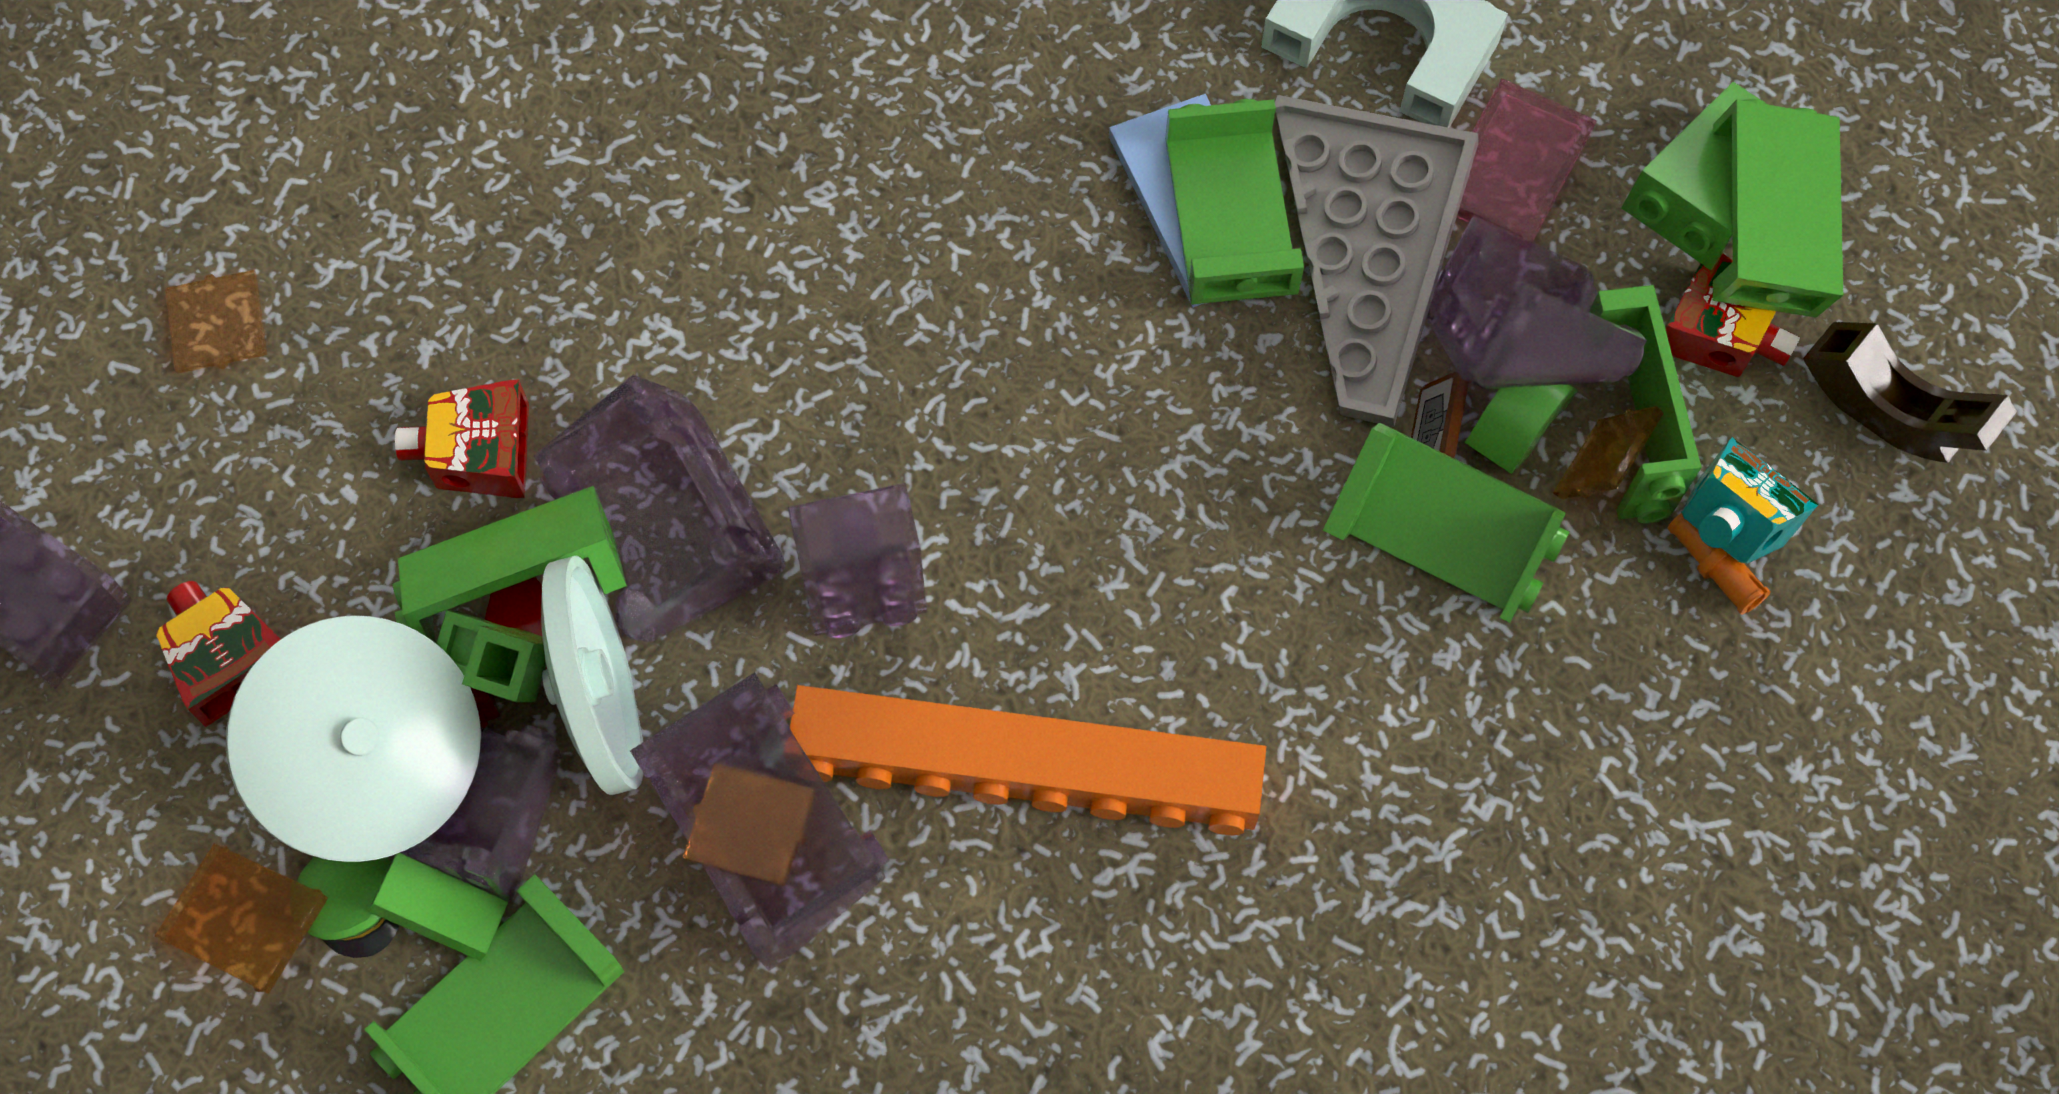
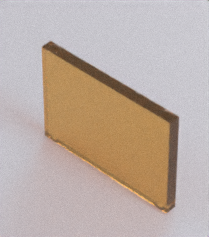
M214 843L154 936L160 939L163 945H171L253 986L256 992L269 994L322 910L328 897L323 895L319 889H311L230 851L225 845L219 846Z

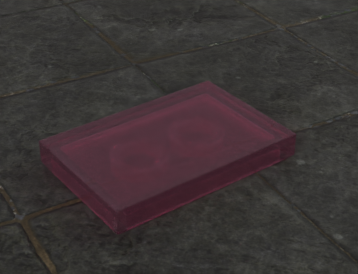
M1501 78L1472 131L1478 133V147L1457 217L1530 250L1589 140L1597 120Z

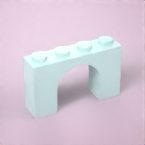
M1485 0L1276 1L1265 20L1261 47L1305 68L1309 66L1332 27L1351 13L1371 9L1384 10L1408 20L1422 35L1426 45V52L1406 84L1399 112L1422 123L1450 128L1497 47L1508 13L1495 8L1494 5Z

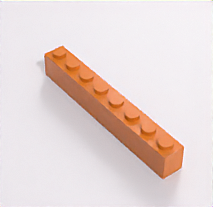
M797 685L785 753L790 769L798 770L797 774L800 777L812 781H831L833 775L855 777L856 783L872 789H888L891 787V782L915 785L914 790L916 792L933 797H945L949 795L950 790L973 793L975 800L987 804H1006L1008 798L1030 800L1034 808L1047 812H1063L1067 810L1068 805L1091 808L1090 813L1093 816L1107 820L1124 819L1126 813L1150 816L1149 821L1152 824L1162 827H1183L1185 821L1209 824L1208 829L1214 833L1234 836L1243 834L1244 829L1255 830L1260 815L1267 746Z

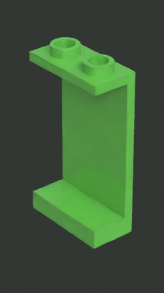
M1732 82L1641 171L1621 207L1628 214L1710 270L1716 265L1732 239V138L1713 135V124L1736 99H1759L1735 82Z
M1241 99L1230 104L1209 106L1188 104L1181 108L1168 109L1165 141L1191 305L1295 295L1299 293L1304 264L1301 248L1292 249L1272 136L1276 111L1274 99L1262 101Z
M1736 99L1713 124V135L1732 138L1733 262L1713 280V301L1817 318L1843 296L1840 117L1819 114L1810 108L1791 109L1769 105L1759 99Z
M1654 285L1598 291L1575 341L1579 360L1623 358L1649 463L1641 465L1616 509L1618 519L1637 517L1640 523L1658 522L1668 518L1675 511L1702 468Z
M1378 423L1371 429L1323 531L1341 540H1344L1351 534L1503 609L1500 618L1509 623L1517 609L1529 613L1544 583L1533 578L1543 558L1555 562L1570 532L1559 527L1566 512L1382 423Z
M594 486L398 558L400 581L392 584L396 600L401 609L395 611L396 622L420 632L436 643L433 623L434 614L544 574L547 564L571 556H578L582 559L589 558L604 594L626 587L614 533Z
M535 874L516 890L525 901V904L496 930L487 954L481 961L467 956L387 1030L383 1029L375 1021L364 1029L378 1044L370 1052V1055L394 1080L404 1073L417 1087L413 1094H495L625 972L616 958Z

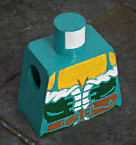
M1732 437L1698 479L1681 513L1684 519L1698 529L1699 536L1705 544L1713 548H1722L1738 562L1748 564L1782 548L1819 504Z

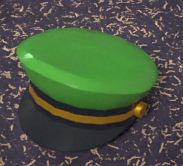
M313 857L301 871L293 890V911L299 926L308 934L322 939L333 951L343 956L362 958L373 956L382 951L395 937L399 925L368 910L391 863L388 857L361 862H342Z

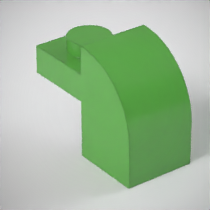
M1526 357L1495 394L1465 443L1512 474L1530 456L1550 423L1568 407L1578 390L1567 383L1566 376L1557 368L1544 363L1538 364Z
M446 610L436 644L451 657L463 673L462 685L514 702H535L542 683V672L546 669L543 637L520 628H509L459 611Z

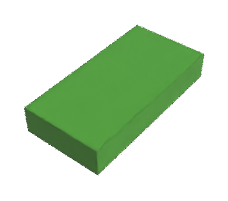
M397 853L391 860L368 911L481 961L487 954L508 901L404 854Z

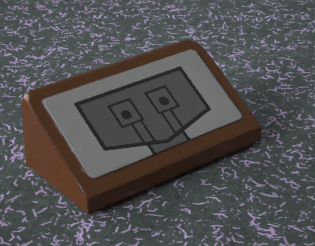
M1462 369L1427 383L1420 389L1411 438L1454 459L1470 381L1469 371Z

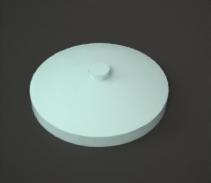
M571 556L547 564L543 575L541 604L542 637L547 669L542 672V679L547 698L552 705L557 704L561 718L576 751L599 787L609 795L637 789L642 783L644 773L643 737L631 673L612 612L595 575L582 558Z
M343 616L321 620L290 633L267 650L250 668L234 696L226 727V755L230 776L235 789L246 809L268 833L287 846L307 855L334 861L361 862L377 860L405 851L428 838L451 817L464 799L472 783L478 765L481 730L477 705L471 688L462 685L463 673L441 647L425 635L401 623L371 616Z

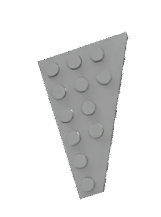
M1277 95L1275 101L1276 117L1340 415L1394 427L1476 154L1478 133Z

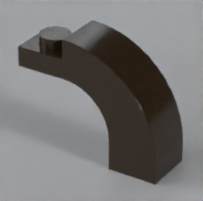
M1833 322L1803 358L1818 385L1840 410L1891 446L1924 459L1948 463L1959 449L1987 451L2017 412L2008 395L1950 391L1923 380L1898 359L1878 323Z

